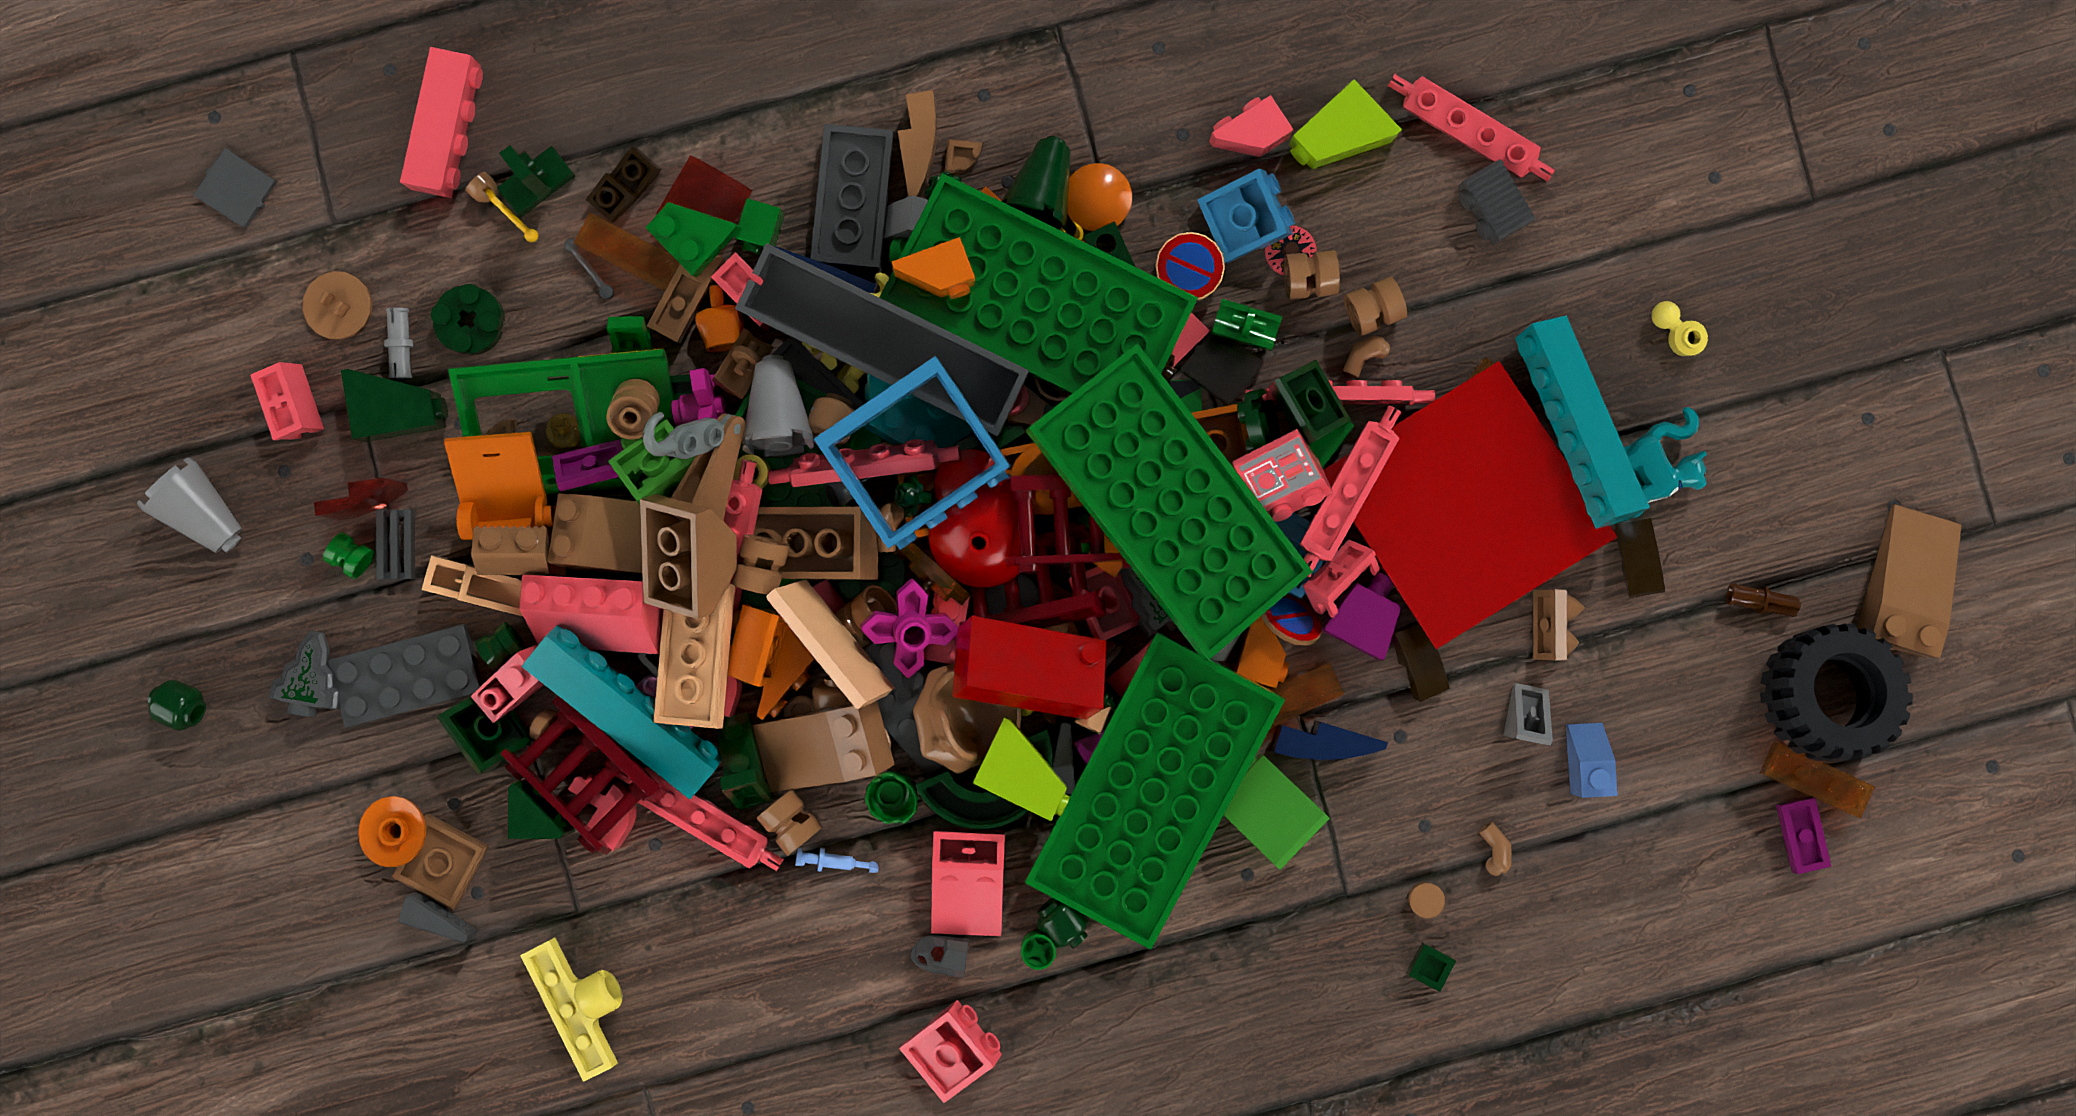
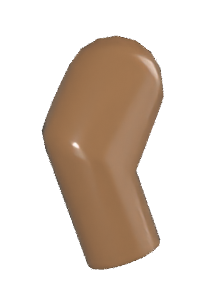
M1372 336L1355 343L1342 373L1358 378L1366 360L1374 357L1384 359L1388 356L1390 352L1389 343L1380 336Z
M889 502L882 506L880 512L895 532L904 518V512L895 502ZM877 533L878 552L896 551V544L888 549Z
M1490 821L1479 830V833L1492 847V857L1487 860L1486 868L1491 875L1499 876L1502 873H1507L1512 866V846L1498 827Z

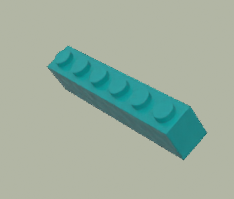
M1567 315L1532 323L1515 337L1518 351L1525 361L1532 384L1539 394L1545 408V414L1550 420L1558 439L1559 447L1564 453L1572 472L1573 480L1577 484L1585 502L1587 513L1591 517L1596 529L1630 520L1650 507Z
M559 625L543 638L521 666L688 799L694 796L722 761L721 754L715 745L707 740H702L691 731L689 726L653 723L655 698L645 695L635 687L634 682L628 676L616 672L607 664L602 655L590 651L579 642V639L573 632L562 629Z

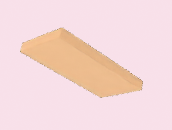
M806 579L775 588L766 596L769 603L856 709H860L887 696L895 689Z
M728 584L714 612L700 619L666 609L663 610L653 723L723 729L735 586L733 584Z

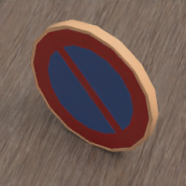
M1186 232L1177 234L1165 242L1158 252L1155 268L1157 278L1198 297L1197 300H1202L1214 293L1222 282L1225 264L1223 253L1216 242L1204 234Z

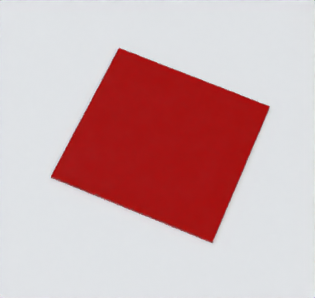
M1500 361L1393 426L1392 431L1399 437V440L1353 521L1369 548L1375 551V557L1435 649L1440 648L1617 538L1610 525L1598 529L1595 528L1591 517L1587 513L1579 488L1573 480L1567 461ZM1348 455L1323 470L1330 487Z

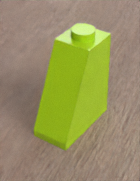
M1354 79L1293 135L1289 146L1292 148L1290 150L1291 154L1300 164H1307L1311 169H1315L1390 144L1396 139L1402 129Z
M1005 716L973 784L1052 821L1054 814L1062 815L1070 799V796L1065 794L1067 786L1013 720Z

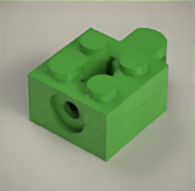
M667 419L655 427L654 437L657 442L664 440L674 430ZM643 437L631 440L622 438L621 444L624 450L608 462L640 505V499L654 494L671 498L673 495L671 489L674 486L678 487L695 456L687 459H679L668 455L654 456L646 450L643 444Z

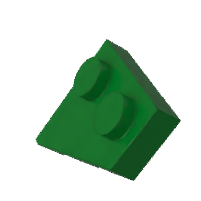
M670 202L645 227L683 268L694 277H698L742 229L735 223Z

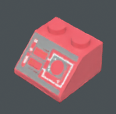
M1298 429L1233 461L1239 476L1275 522L1286 520L1293 512L1306 506L1316 505L1324 497L1333 493L1318 458Z

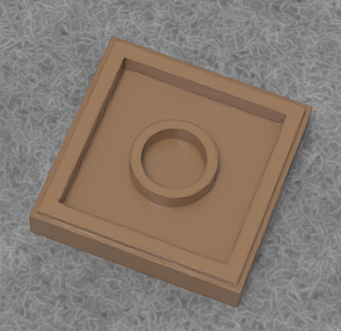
M426 814L424 815L426 838L421 851L409 863L398 866L392 878L454 910L458 907L490 846L442 820Z

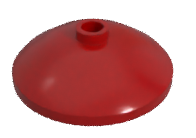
M986 483L975 490L978 498L961 509L957 504L944 511L948 518L932 529H929V544L939 566L958 582L983 588L1004 584L1021 573L1018 572V566H1006L1007 558L1021 556L1018 500H1014V493L1003 494V486L995 485L990 489ZM958 488L952 490V491H951L950 493H948L946 496H948L949 494H951L952 492H954V491L957 490ZM1034 523V540L1036 542V529ZM977 536L984 538L986 545L982 547L975 545L973 538Z

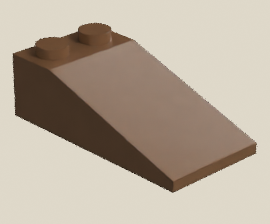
M558 493L547 563L569 570L643 576L640 505L637 501Z
M1891 505L1857 628H1867L1875 632V639L1884 638L1892 645L1891 649L1920 658H1940L1951 619L1962 524L1899 505Z
M759 507L754 535L778 540L790 545L786 563L778 569L782 574V579L878 580L877 532L860 507ZM758 558L756 563L767 565V560Z
M877 701L860 709H856L849 702L752 725L770 792L875 776L895 765Z

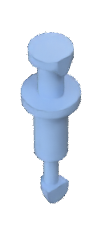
M802 848L797 849L795 866H804L805 863L818 865V872H822L823 867L851 870L854 867L867 868L870 873H877L879 871L878 864L874 861H855L853 856L825 853V848H820L819 854L802 852Z

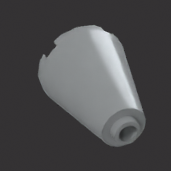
M767 355L755 365L745 419L746 427L742 439L743 451L748 454L754 455V449L764 450V457H787L804 453L805 445H808L810 449L814 447V436L809 425L792 365L789 361L784 360L783 356Z
M187 457L184 459L188 464L186 467L180 470L175 465L144 493L150 499L147 502L139 500L137 506L143 512L214 553L220 550L228 553L242 540L238 535L242 528L198 463L192 457Z

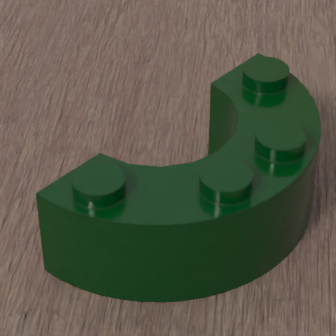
M1047 728L1026 736L1052 767V746ZM950 769L918 781L915 785L923 800L934 812L945 820L962 827L973 829L1000 827L1018 819L1029 811L985 789L968 787L959 781Z

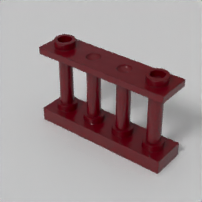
M1060 475L1009 476L1002 481L1003 494L1014 493V500H1018L1021 552L1019 557L1007 558L1006 566H1018V572L1040 571L1039 565L1122 562V568H1131L1120 553H1105L1104 532L1090 514L1091 554L1070 555L1068 498H1071L1072 490ZM1036 493H1049V499H1053L1056 555L1035 556L1033 499H1036Z
M1078 522L1069 523L1070 555L1083 554L1081 544L1090 542L1089 528L1084 524ZM1055 531L1036 535L1035 556H1046L1049 551L1056 550ZM1070 563L1074 592L1070 594L1071 597L1060 600L1054 598L1050 564L1039 565L1040 571L1036 572L1040 595L1037 605L1021 606L1017 576L1004 583L1007 607L1003 613L995 615L988 613L985 588L971 586L973 616L1042 629L1105 615L1106 608L1105 601L1087 588L1084 563Z
M557 696L552 703L560 710L556 714L558 718L519 757L513 752L504 749L500 753L508 761L504 767L517 780L520 781L525 778L581 834L577 840L589 852L593 854L597 850L607 855L612 849L602 838L640 799L644 801L649 797L658 803L668 792L614 739ZM576 725L584 733L580 738L582 742L542 781L529 767L567 728L572 729ZM600 749L608 757L604 762L606 766L566 805L553 790L592 751L596 753ZM625 773L633 781L628 786L630 790L591 829L577 815L616 775L620 777Z

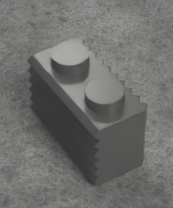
M1501 159L1464 179L1458 186L1460 189L1458 198L1462 206L1467 211H1473L1478 220L1475 225L1479 235L1484 240L1489 239L1492 245L1525 228L1535 220V215L1528 207V203L1525 202L1521 191L1518 190L1517 185L1514 183Z

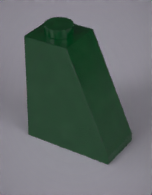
M350 369L341 370L352 439L370 442L446 428L445 418H448V407L445 399L441 398V394Z

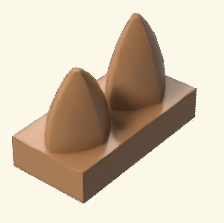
M1533 590V660H1567V655L1579 644L1577 638L1567 630V621L1577 617L1585 607L1575 597L1567 594V590Z

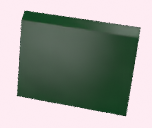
M1317 360L1276 379L1268 387L1293 431L1298 429L1308 445L1351 421Z
M471 697L437 716L440 723L478 775L494 771L507 760L500 754L504 749L517 754L534 741L530 737V731L514 709L498 721L492 723Z
M526 779L513 782L508 787V839H560L577 831Z

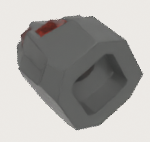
M941 934L928 935L921 938L913 946L911 959L917 967L930 973L964 977L969 939Z

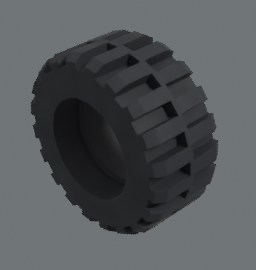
M1845 623L1841 625L1831 624L1793 635L1792 639L1782 642L1777 647L1778 653L1771 654L1766 662V665L1770 667V671L1762 672L1761 684L1766 685L1765 692L1760 693L1761 703H1766L1769 711L1764 713L1768 723L1774 722L1777 727L1774 730V734L1779 740H1789L1788 748L1797 754L1805 753L1807 759L1814 761L1825 760L1827 763L1867 758L1871 754L1881 753L1889 747L1888 742H1895L1902 734V729L1899 726L1908 724L1911 714L1906 709L1908 705H1913V693H1908L1907 684H1911L1909 673L1904 674L1901 668L1904 661L1899 654L1893 655L1890 652L1892 645L1884 638L1876 640L1875 632L1867 628L1858 629L1856 625ZM1825 661L1834 663L1842 668L1852 680L1856 690V709L1852 718L1845 726H1840L1831 721L1822 712L1816 701L1814 692L1815 677Z

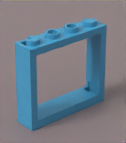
M936 356L814 438V441L888 549L896 544L901 550L918 538L914 533L925 524L929 529H932L948 518L944 511L955 504L960 509L978 498L975 490L986 483L991 489L1008 477L1005 470L1011 467ZM937 376L995 464L894 532L836 447V444Z

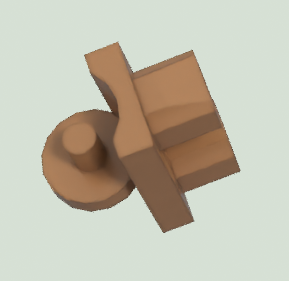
M744 328L711 381L729 395L743 399L752 384L755 365L762 361L764 356L770 355L774 347L758 340Z

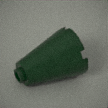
M1056 136L1040 139L1001 202L1060 230L1062 227L1065 230L1067 225L1071 150L1066 145V142Z

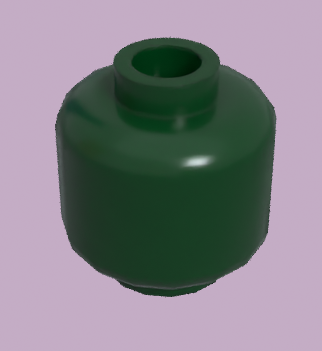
M168 680L155 687L147 699L149 705L148 712L151 719L176 731L196 726L202 720L206 711V703L204 702L202 692L177 680Z
M1054 898L1046 901L1037 911V914L1040 916L1037 921L1038 929L1053 941L1056 948H1063L1068 945L1071 948H1075L1088 935L1085 930L1089 924V917Z

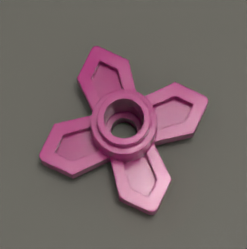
M705 368L690 370L693 393L680 395L678 400L672 401V414L676 426L706 417L718 419L721 414H727L721 389L717 387L716 383L711 381L715 374L709 375L708 370Z
M910 579L896 591L897 614L874 611L860 624L862 631L874 644L895 642L892 661L907 678H910L924 666L923 649L928 644L946 646L957 636L958 626L946 613L925 614L928 594L914 579ZM915 626L913 631L905 632L909 627Z

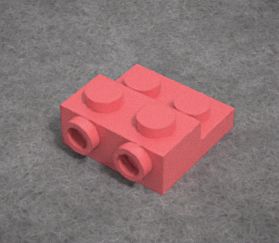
M958 1000L936 1015L928 1025L906 1040L899 1048L943 1103L992 1069L1002 1056V1053L999 1051L1000 1043L996 1036L990 1032L985 1034L977 1024L978 1017L973 1008L969 1005L962 1006Z

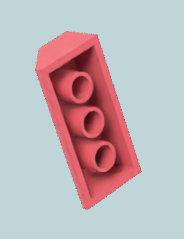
M522 574L520 611L538 645L553 628L559 625L562 629L573 632L579 639V642L591 650L660 654L664 609L643 603V581Z

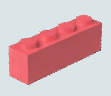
M434 47L429 49L400 183L410 190L452 198L453 190H456L459 186L461 173L458 169L461 156L465 155L468 147L467 127L468 123L472 122L475 116V103L473 102L475 91L480 88L483 80L481 65L471 55Z

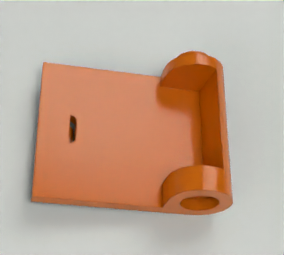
M531 432L445 438L444 445L460 501L456 520L461 540H472L473 528L477 525L480 528L484 525L487 528L490 526L496 528L499 525L502 528L506 525L509 528L512 526L518 528L521 525L524 528L528 525L531 528L534 526L540 528L544 525L549 534L550 527H553L555 509L553 505H548Z

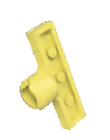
M555 937L520 955L583 1082L618 1064L598 1021L600 1017L619 1008L622 1003V990L615 976L608 971L600 970L584 979H578L573 974Z

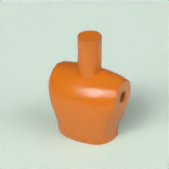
M712 285L709 287L711 307L696 314L697 329L707 352L730 351L744 328L743 313L735 309L737 305H725L723 289L719 285Z

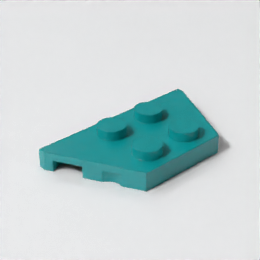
M867 373V384L865 385L866 402L892 385ZM911 394L865 425V429L892 445L904 444L913 439H921L923 441L934 440L938 448L952 447V445L974 432L967 421Z

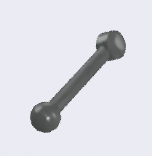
M573 238L567 239L564 243L565 249L575 255L598 285L600 296L605 299H611L614 296V289L609 285H605L578 249L577 241Z

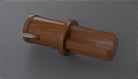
M1732 583L1729 585L1726 593V603L1728 605L1756 609L1758 614L1770 612L1796 617L1801 608V602L1798 597L1771 592L1768 587L1757 589Z

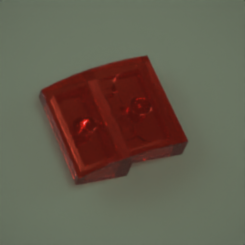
M690 155L655 215L670 202L734 223L746 199L753 190Z
M387 478L348 482L349 497L314 502L315 516L346 520L369 514L390 504L408 490L407 483Z

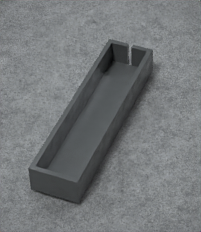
M768 243L765 244L752 272L763 278L764 281L762 285H759L752 280H748L735 308L736 310L891 385L936 356L985 429L999 437L1029 375V370ZM937 376L910 393L966 421Z

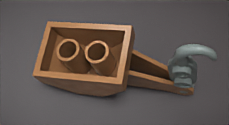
M658 412L650 417L643 430V444L646 450L654 456L668 455L679 459L696 457L671 498L654 494L640 499L643 603L700 619L714 612L737 570L736 534L723 520L746 424L742 417L724 413L718 419L706 417L679 425L664 440L657 442L654 437V430L657 423L664 418L663 413Z

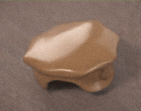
M955 662L929 672L920 696L913 708V714L922 755L926 759L933 760L956 773H962L982 764L1005 716L1012 719L1020 728L1021 709L952 697Z

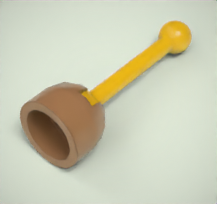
M481 172L471 180L466 187V192L478 202H492L524 233V237L528 242L533 243L538 240V232L535 229H529L496 197L498 191L497 184L486 172Z

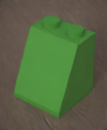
M1261 753L1254 757L1224 813V816L1279 870L1330 819Z

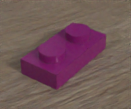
M621 439L552 456L556 483L560 492L619 477L608 461L624 450Z
M1809 796L1776 804L1792 873L1802 874L1832 867L1816 799Z

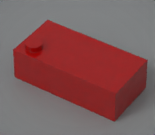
M971 616L957 629L952 697L1087 720L1103 710L1107 641Z

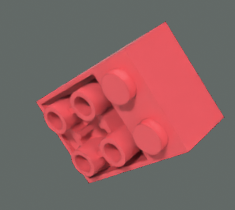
M935 828L933 832L931 934L1001 936L1006 830Z

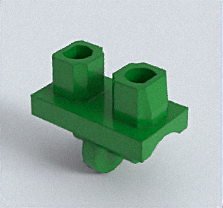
M1221 299L1211 334L1272 351L1282 316Z

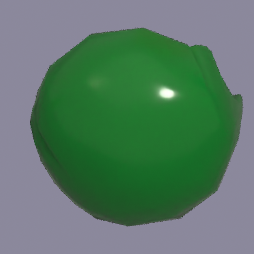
M898 771L882 772L875 775L866 787L865 803L870 814L886 825L890 823L905 824L917 812L919 793L914 781L904 773Z

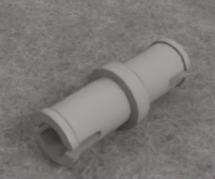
M386 308L388 339L384 340V347L388 348V378L411 379L410 348L413 347V340L409 339V309Z

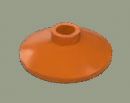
M398 796L381 798L366 809L360 820L358 829L359 843L364 854L377 865L383 867L405 865L419 854L426 838L424 816L421 810L406 798ZM398 825L401 828L399 838L395 835V828Z

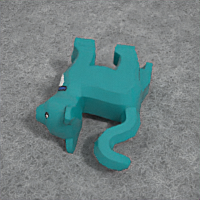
M1684 407L1682 410L1686 420L1683 426L1664 421L1654 425L1646 434L1624 447L1648 503L1668 498L1680 488L1691 487L1699 490L1707 484L1705 477L1707 469L1702 460L1707 455L1706 451L1683 457L1675 467H1672L1660 443L1663 436L1682 440L1691 438L1697 432L1700 424L1699 416L1690 407ZM1641 512L1633 518L1639 517L1641 514H1643V512Z

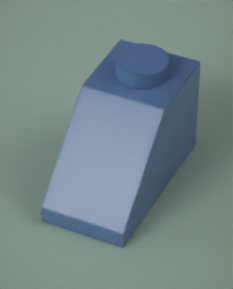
M1603 723L1566 724L1570 794L1581 798L1618 796L1615 758Z

